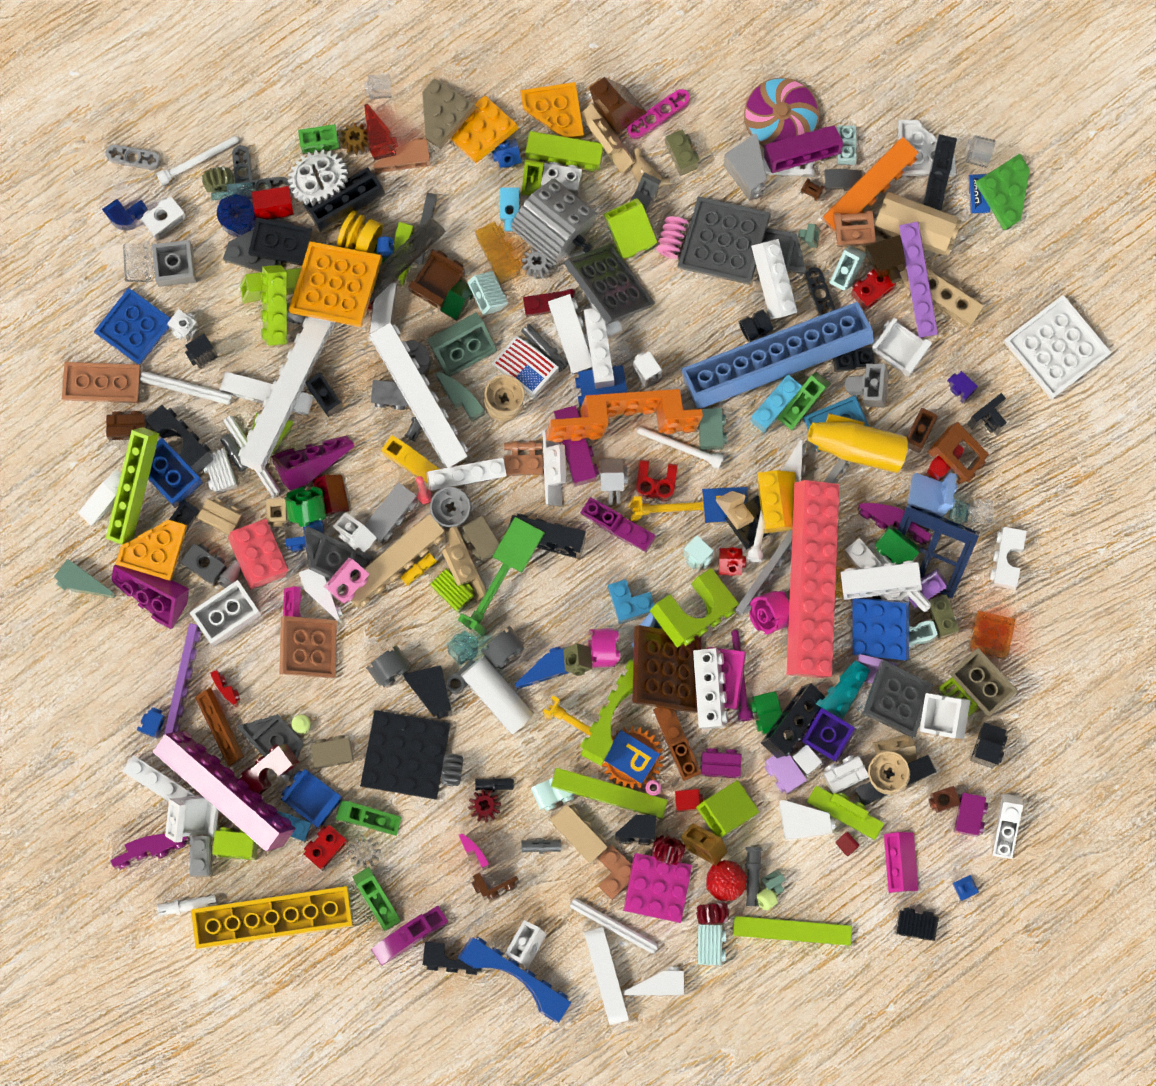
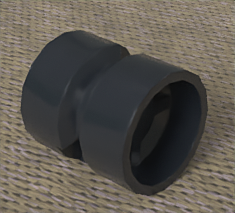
M763 309L753 313L751 318L747 316L738 321L740 329L749 343L758 339L760 334L766 335L773 331L770 319Z

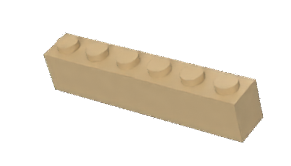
M430 514L364 569L370 574L367 577L368 581L363 587H358L354 592V598L351 600L357 608L360 606L365 607L375 593L377 595L382 593L386 589L385 585L387 583L396 581L401 576L399 573L404 569L409 570L418 557L423 558L430 552L429 548L434 544L437 546L445 539L443 537L446 535L445 531ZM345 585L342 587L343 592L346 590Z

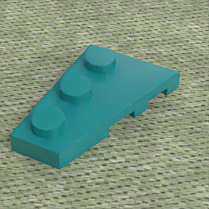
M854 661L840 676V682L835 687L831 686L827 691L828 695L823 700L819 699L816 705L843 720L871 670L861 663Z

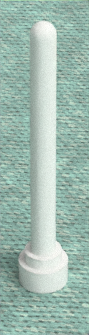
M234 136L169 171L161 170L157 172L156 175L162 186H165L177 174L237 144L239 138Z
M637 428L638 434L709 461V464L716 469H720L725 455L720 453L709 454L646 428Z
M761 512L754 545L751 547V550H748L747 555L749 561L757 563L762 562L763 558L761 544L764 528Z

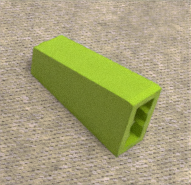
M301 268L285 270L287 272V295L294 294ZM262 272L245 274L240 284L243 304L261 300L262 285L260 276Z

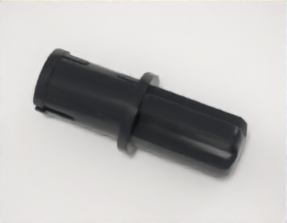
M495 777L493 779L475 778V790L484 789L493 790V792L495 790H513L514 780L495 779Z

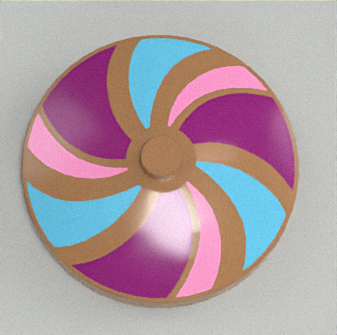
M789 78L767 80L759 84L746 101L744 110L746 128L750 136L756 133L759 145L763 147L771 142L815 131L817 128L819 108L816 98L805 85Z

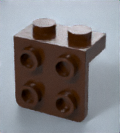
M478 873L473 876L474 881L471 883L477 894L481 893L484 900L488 898L491 901L500 896L499 892L503 890L509 892L515 889L519 879L515 876L488 890L481 874Z

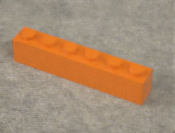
M904 137L900 138L821 219L836 233L834 213H840L841 215L864 213L862 209L866 205L870 207L877 200L875 196L880 191L884 193L891 186L889 182L893 178L897 180L904 173L902 169L906 165L910 167L917 160L915 156L919 152ZM842 222V226H851L849 222Z

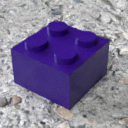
M821 708L802 742L837 763L857 729Z

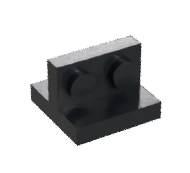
M1000 393L976 412L967 424L971 430L984 421L985 427L990 433L999 434L1007 423L997 411L1005 402V396Z

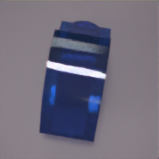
M116 199L102 210L114 227L128 231L137 228L134 220L141 219L148 209L144 202L140 200L125 210L120 201Z

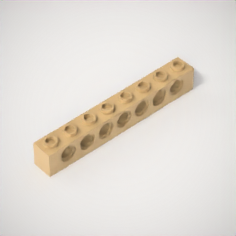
M875 235L876 242L885 240L882 236ZM863 245L853 246V247H855V248H857V249H859V250L865 252V249H866L865 246H863ZM865 256L864 261H866L867 263H869V264L871 265L870 261H869L868 258ZM905 266V270L900 272L902 280L898 283L910 290L907 268ZM927 267L929 282L935 285V288L931 289L933 306L970 329L984 308L982 302L975 297H969L962 288H955L948 279L935 275L934 271ZM948 292L951 298L945 299L941 293ZM957 303H965L967 308L960 309Z

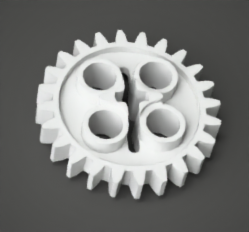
M315 150L314 155L308 152L307 158L301 156L302 161H295L297 167H291L293 173L288 174L290 177L288 180L289 188L294 197H297L299 202L304 201L305 205L311 202L312 206L316 202L320 204L324 200L341 192L340 189H346L344 183L348 182L347 176H349L348 168L343 159L339 158L337 153L333 155L332 151L326 154L325 150H322L320 154ZM313 166H316V169L319 173V177L324 186L323 190H321V187L318 183V179L314 173Z

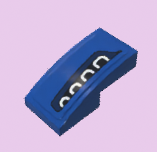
M986 174L969 175L971 214L990 213L989 205L975 184V181Z

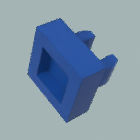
M971 875L952 883L960 901L979 893Z

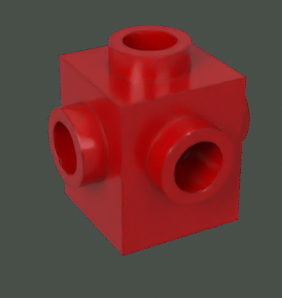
M719 548V575H742V568H746V556H743L742 548Z

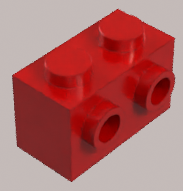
M289 186L252 192L256 218L268 220L294 215Z
M873 269L867 274V278L864 281L859 280L852 286L851 295L858 301L864 311H867L892 291L896 283H891L889 276L880 278Z
M330 825L328 827L323 826L317 833L319 837L314 842L311 840L305 846V852L303 853L322 871L348 843Z

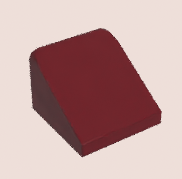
M845 832L835 842L846 856L852 854L859 847L858 842L849 832Z

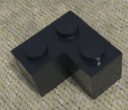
M984 722L970 761L991 769L999 765L1004 756L1002 748L1005 747L1008 738L1005 735L1006 730Z

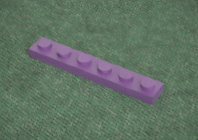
M919 222L899 225L918 336L921 338L938 335Z
M189 623L164 735L180 731L178 721L179 717L183 716L184 706L182 703L183 699L187 698L189 687H186L193 673V668H191L192 660L195 661L197 656L196 642H199L201 638V631L196 624Z

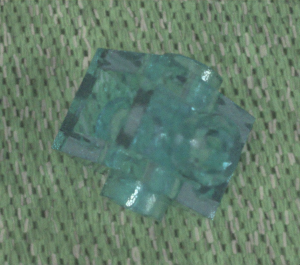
M466 631L456 634L448 643V654L460 666L467 660L475 658L478 653V640L474 635H469Z

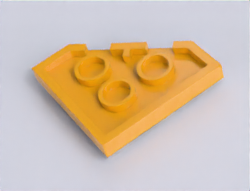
M576 82L520 90L523 110L559 136L573 139L584 137Z
M172 520L162 522L155 528L121 545L116 564L172 581L188 525Z

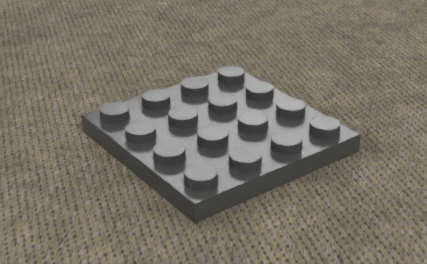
M698 196L678 262V269L751 285L756 268L751 246L763 243L771 217L770 212Z
M612 243L569 258L564 262L569 273L578 282L580 288L586 293L590 302L596 307L607 324L651 308L655 304Z

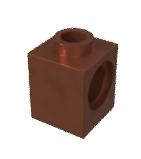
M954 786L931 793V798L928 799L931 809H935L936 813L960 805ZM940 795H945L948 798L947 805L939 803L938 798Z

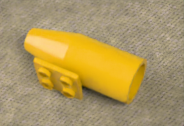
M828 413L826 422H813L810 425L807 439L818 446L820 451L831 453L842 460L893 473H898L904 464L908 449V439L906 436L864 426L865 422Z

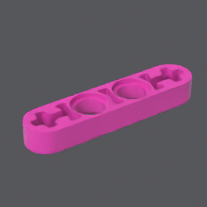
M679 89L647 110L646 114L627 127L628 135L632 139L643 137L689 104V93L684 89ZM678 95L681 97L685 96L684 102L678 101L675 108L673 103L678 100ZM663 105H669L671 107V111L669 113H663L661 111V107ZM653 115L656 117V122L649 124L646 122V117ZM642 120L644 125L639 128V133H632V127L634 126L635 128H638L639 126H641L640 121Z

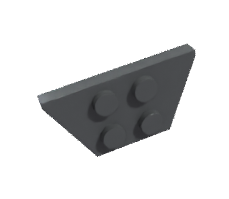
M767 228L763 242L779 239L786 270L806 274L807 271L797 233Z
M308 526L304 530L309 570L329 579L332 578L348 558L353 559L363 568L374 557L358 549L354 550L350 545ZM357 569L351 572V578L358 573Z
M278 714L237 726L263 756L266 757L270 753L269 749L276 744L279 746L287 744L297 759L299 758L304 742ZM294 768L287 774L281 775L286 782L290 780Z

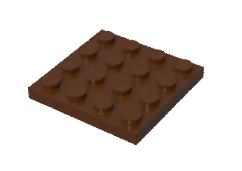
M642 625L634 626L632 703L698 713L693 651L701 650V637L695 636V640L689 645L685 646L682 644L677 648L663 629Z

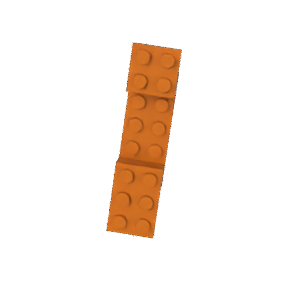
M680 389L586 395L580 409L581 418L550 420L546 431V440L561 442L567 439L572 441H579L582 438L600 439L604 436L608 426V417H614L617 414L631 416L635 413L648 415L656 412L659 433L674 434L679 431L691 433L697 429L703 413L702 409L683 410Z

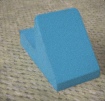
M277 811L282 817L289 819L292 823L291 825L296 828L290 837L305 842L312 823Z

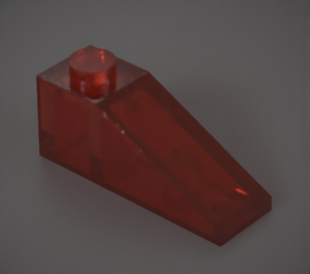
M365 104L369 150L374 160L395 156V148L398 147L396 136H392L384 122L368 104Z

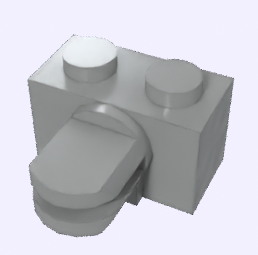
M866 364L865 375L848 377L845 380V388L850 395H863V401L867 407L886 408L889 370L885 364Z
M600 459L601 491H609V505H613V491H616L617 505H620V491H624V484H628L627 465H623V459Z

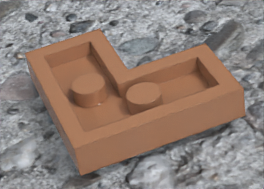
M610 845L598 857V860L611 873L598 887L613 900L629 883L632 864Z

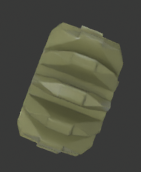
M225 166L210 168V170L205 171L202 175V183L206 192L213 194L226 192V190L231 189L234 185V175L230 168H225Z

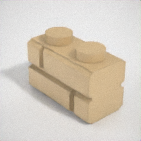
M214 497L213 500L207 498L197 518L199 521L229 536L231 531L238 529L244 517L240 514L241 510L233 506L229 509L224 506L223 501Z

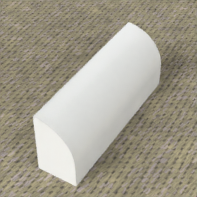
M484 655L461 674V677L512 735L533 716L534 713Z

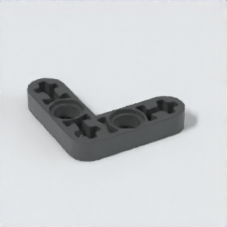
M243 145L236 146L233 149L235 187L237 195L241 199H252L253 190H248L247 194H243L240 191L243 190L244 186L247 189H253L252 185H255V191H259L258 187L261 184H267L269 186L268 189H272L271 183L274 186H280V182H284V185L290 186L288 179L285 177L253 180L249 150ZM239 151H243L245 154L243 155L244 163L240 162ZM241 168L248 170V174L245 177L238 175V171Z

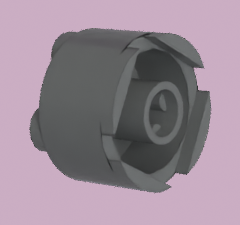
M511 626L507 627V633L503 630L487 645V650L484 647L480 650L495 668H503L509 663L510 660L508 658L512 654L516 657L525 649L523 647L525 643Z
M397 645L392 647L395 651H386L371 662L370 666L366 667L379 687H388L396 681L394 679L396 675L400 676L411 670L409 667L411 663Z

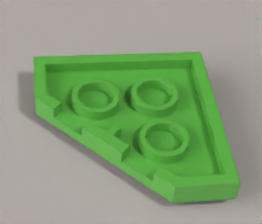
M1021 154L1014 156L975 181L1003 230L1020 221L1022 217L1030 169Z

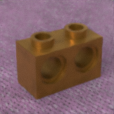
M694 823L681 836L687 851L715 866L728 853L721 837Z

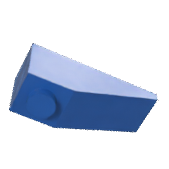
M558 646L550 649V653H546L515 683L516 688L521 689L570 673L565 671L563 653L565 648L561 649Z

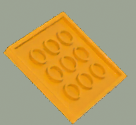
M309 242L289 312L362 327L382 262V256Z

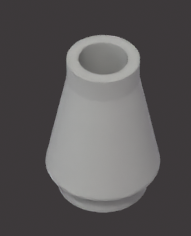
M233 560L219 575L217 582L224 588L237 581L241 571L238 561Z

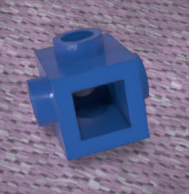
M516 138L506 139L492 151L494 162L498 161L500 168H509L515 164L522 163Z

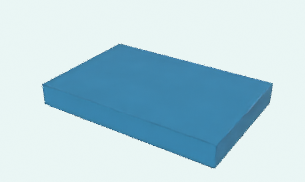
M856 395L803 417L808 431L813 422H826L828 413L865 422L864 426L870 427Z

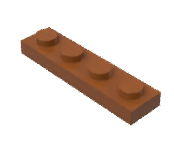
M212 688L206 689L196 696L195 699L227 766L234 765L244 758V755Z

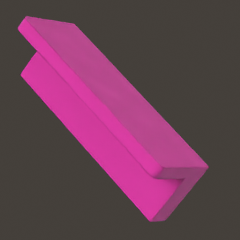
M896 832L884 834L889 893L918 891L914 833Z

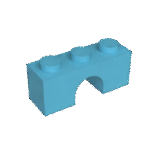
M787 375L751 416L750 422L765 434L784 408L799 392L802 385Z

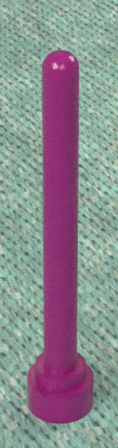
M733 629L731 631L733 650L741 651L739 631ZM744 671L739 697L741 708L737 713L738 721L754 719L753 712L748 707Z

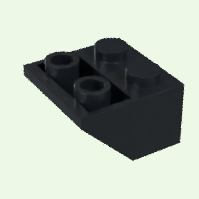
M636 814L615 833V840H619V844H631V841H639L638 845L649 846L650 842L655 840L656 816Z

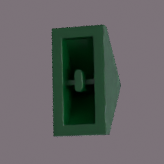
M460 279L449 290L440 311L457 321L473 296L469 285Z

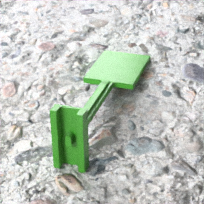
M516 517L514 518L492 556L503 563L477 610L473 612L471 617L461 613L458 618L459 622L468 629H473L481 636H485L487 629L480 624L484 618L485 611L509 569L513 568L521 573L524 571L545 534L543 531Z

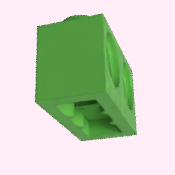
M335 124L298 130L303 155L308 154V152L314 153L315 150L321 152L322 150L340 149Z

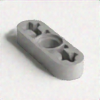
M115 144L110 145L106 149V156L111 163L147 170H155L160 165V158L153 151ZM115 150H117L118 154L124 155V160L120 155H116L115 158H113L111 153H114ZM131 153L138 154V159L135 162L128 160V156ZM151 157H153L155 162H152L151 165H149L147 160H150Z

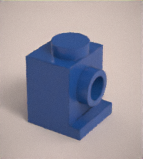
M152 707L148 713H144L141 720L142 728L138 726L137 731L158 739L166 719L162 715L163 711Z

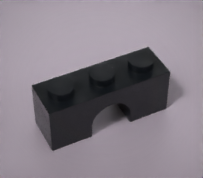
M425 941L422 965L427 966L426 970L438 971L439 967L446 968V972L450 973L466 970V974L477 975V972H482V968L473 969L460 959H448L445 955V943Z

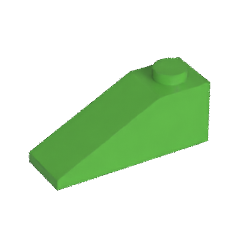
M818 372L812 374L777 419L790 430H793L821 398L831 383Z
M341 801L336 820L397 836L402 817L353 802Z
M370 867L352 876L384 931L401 921Z

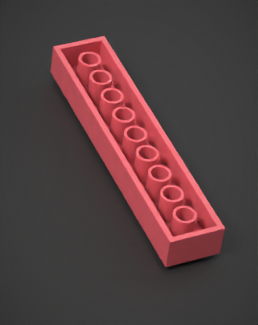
M809 480L794 483L786 675L812 678L832 677L839 484Z

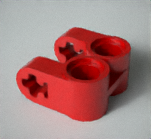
M640 460L636 484L638 496H642L643 499L670 500L674 495L678 464L668 463L666 479L658 480L647 477L649 461ZM643 484H649L651 489L648 492H644L640 487ZM667 486L670 492L662 494L659 489Z

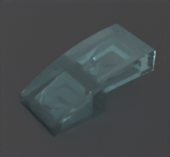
M252 183L227 184V192L211 193V201L237 197L248 191L253 185Z

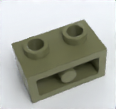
M683 129L665 136V144L679 175L682 176L696 170L700 159L696 150L693 151L690 146L692 144L690 136L685 134Z

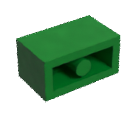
M891 524L875 543L876 550L882 556L887 555L891 558V562L895 565L903 564L905 561H913L921 549Z

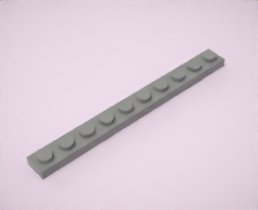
M839 458L824 482L837 484L839 481L837 477L840 472L844 474L849 467L848 461ZM792 530L788 532L736 608L735 612L739 616H742L743 613L748 614L752 608V605L750 606L751 601L754 597H759L764 590L762 588L765 581L770 582L775 574L772 571L776 565L780 567L785 560L783 556L785 552L792 550Z

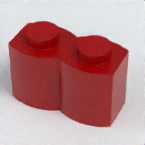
M958 444L953 450V455L958 460L962 456L964 448ZM938 455L931 462L927 474L933 479L940 481L947 475L951 467Z

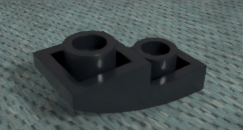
M859 348L833 358L834 371L843 372L866 369V364H875L872 348Z

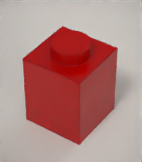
M699 789L675 791L676 812L697 811L696 807L703 802V794H699Z

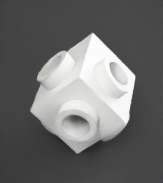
M179 309L167 323L169 328L174 331L172 334L180 340L184 338L189 341L199 331V325L196 322L197 318L189 312L186 315Z

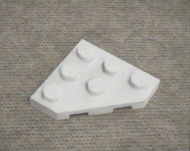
M898 120V140L904 137L919 152L915 156L917 160L910 167L906 165L902 169L904 173L901 176H929L937 138L932 133H929L918 120ZM955 155L953 156V161H952V166H951V171H950V175H949V176H955V174H956V172H955Z

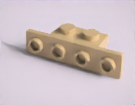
M590 104L581 113V118L599 143L602 144L604 150L619 171L625 173L635 163V160L594 104Z
M456 526L451 527L445 533L451 547L445 548L442 553L457 586L468 583L474 590L472 593L475 600L479 601L485 596L486 587L482 583L478 569L473 564L470 552L462 540V534Z

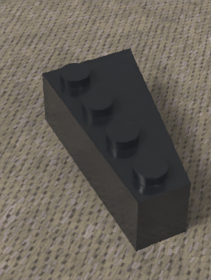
M517 513V516H511L509 527L516 517L545 533L537 546L538 549L581 559L586 541V531L557 523H548L538 518L535 520L530 519L524 514Z

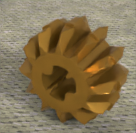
M355 122L351 128L349 125H346L347 131L341 130L342 137L339 138L340 142L343 143L341 145L342 148L347 149L349 154L353 150L355 155H358V150L364 153V147H370L368 141L372 140L371 135H368L369 129H364L363 124L357 127Z

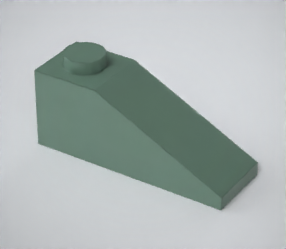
M69 559L66 560L54 576L58 581L56 584L63 590L68 588L73 592L115 598L116 596L111 590Z

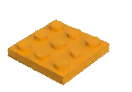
M486 95L475 103L477 108L450 139L476 164L519 129L518 125Z

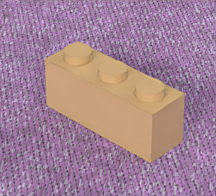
M566 805L550 822L591 865L607 849L605 845L607 841L601 834L597 836L592 831L594 827L587 820L583 822L580 819L579 815L581 813L574 806L569 807Z

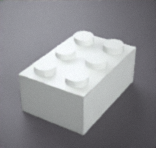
M238 580L189 612L213 647L261 616V613Z

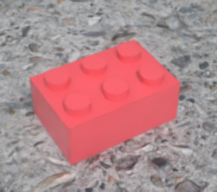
M267 519L230 532L228 540L250 590L286 576L289 570Z

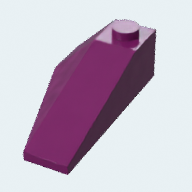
M346 435L325 440L322 442V445L312 446V444L305 445L306 449L297 451L294 448L287 449L271 456V459L283 484L291 491L308 484L355 447V445Z
M120 565L113 566L112 582L127 596L135 598L139 602L138 606L141 609L146 608L152 614L151 618L156 622L172 629L187 605L189 588L173 580H166Z

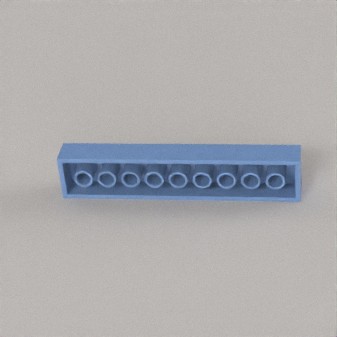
M857 301L681 368L683 381L696 409H701L874 343L873 331Z

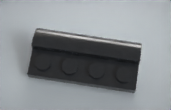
M368 167L349 177L348 182L344 183L346 189H340L341 192L331 198L324 200L320 204L316 202L314 206H312L311 202L307 205L303 204L319 232L348 217L351 211H358L385 195L381 183Z

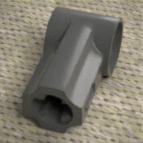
M473 659L447 679V689L450 693L460 694L468 686L467 682L461 677V674L475 663ZM453 680L460 681L461 686L458 689L451 688L450 683Z

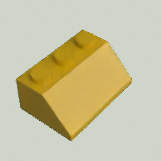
M780 470L758 472L757 484L764 533L793 529L795 472Z

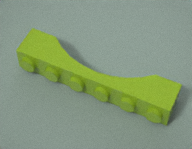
M631 658L625 667L627 669L626 674H621L616 683L619 685L617 690H612L607 699L610 701L607 707L603 705L598 716L601 718L598 722L594 721L589 730L592 732L590 737H585L580 746L583 748L581 756L602 766L613 744L611 721L614 711L624 699L633 694L634 660Z

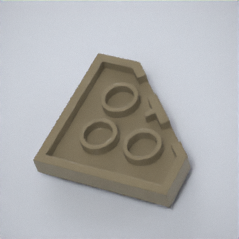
M435 78L423 91L426 139L439 149H442L477 108L473 102Z

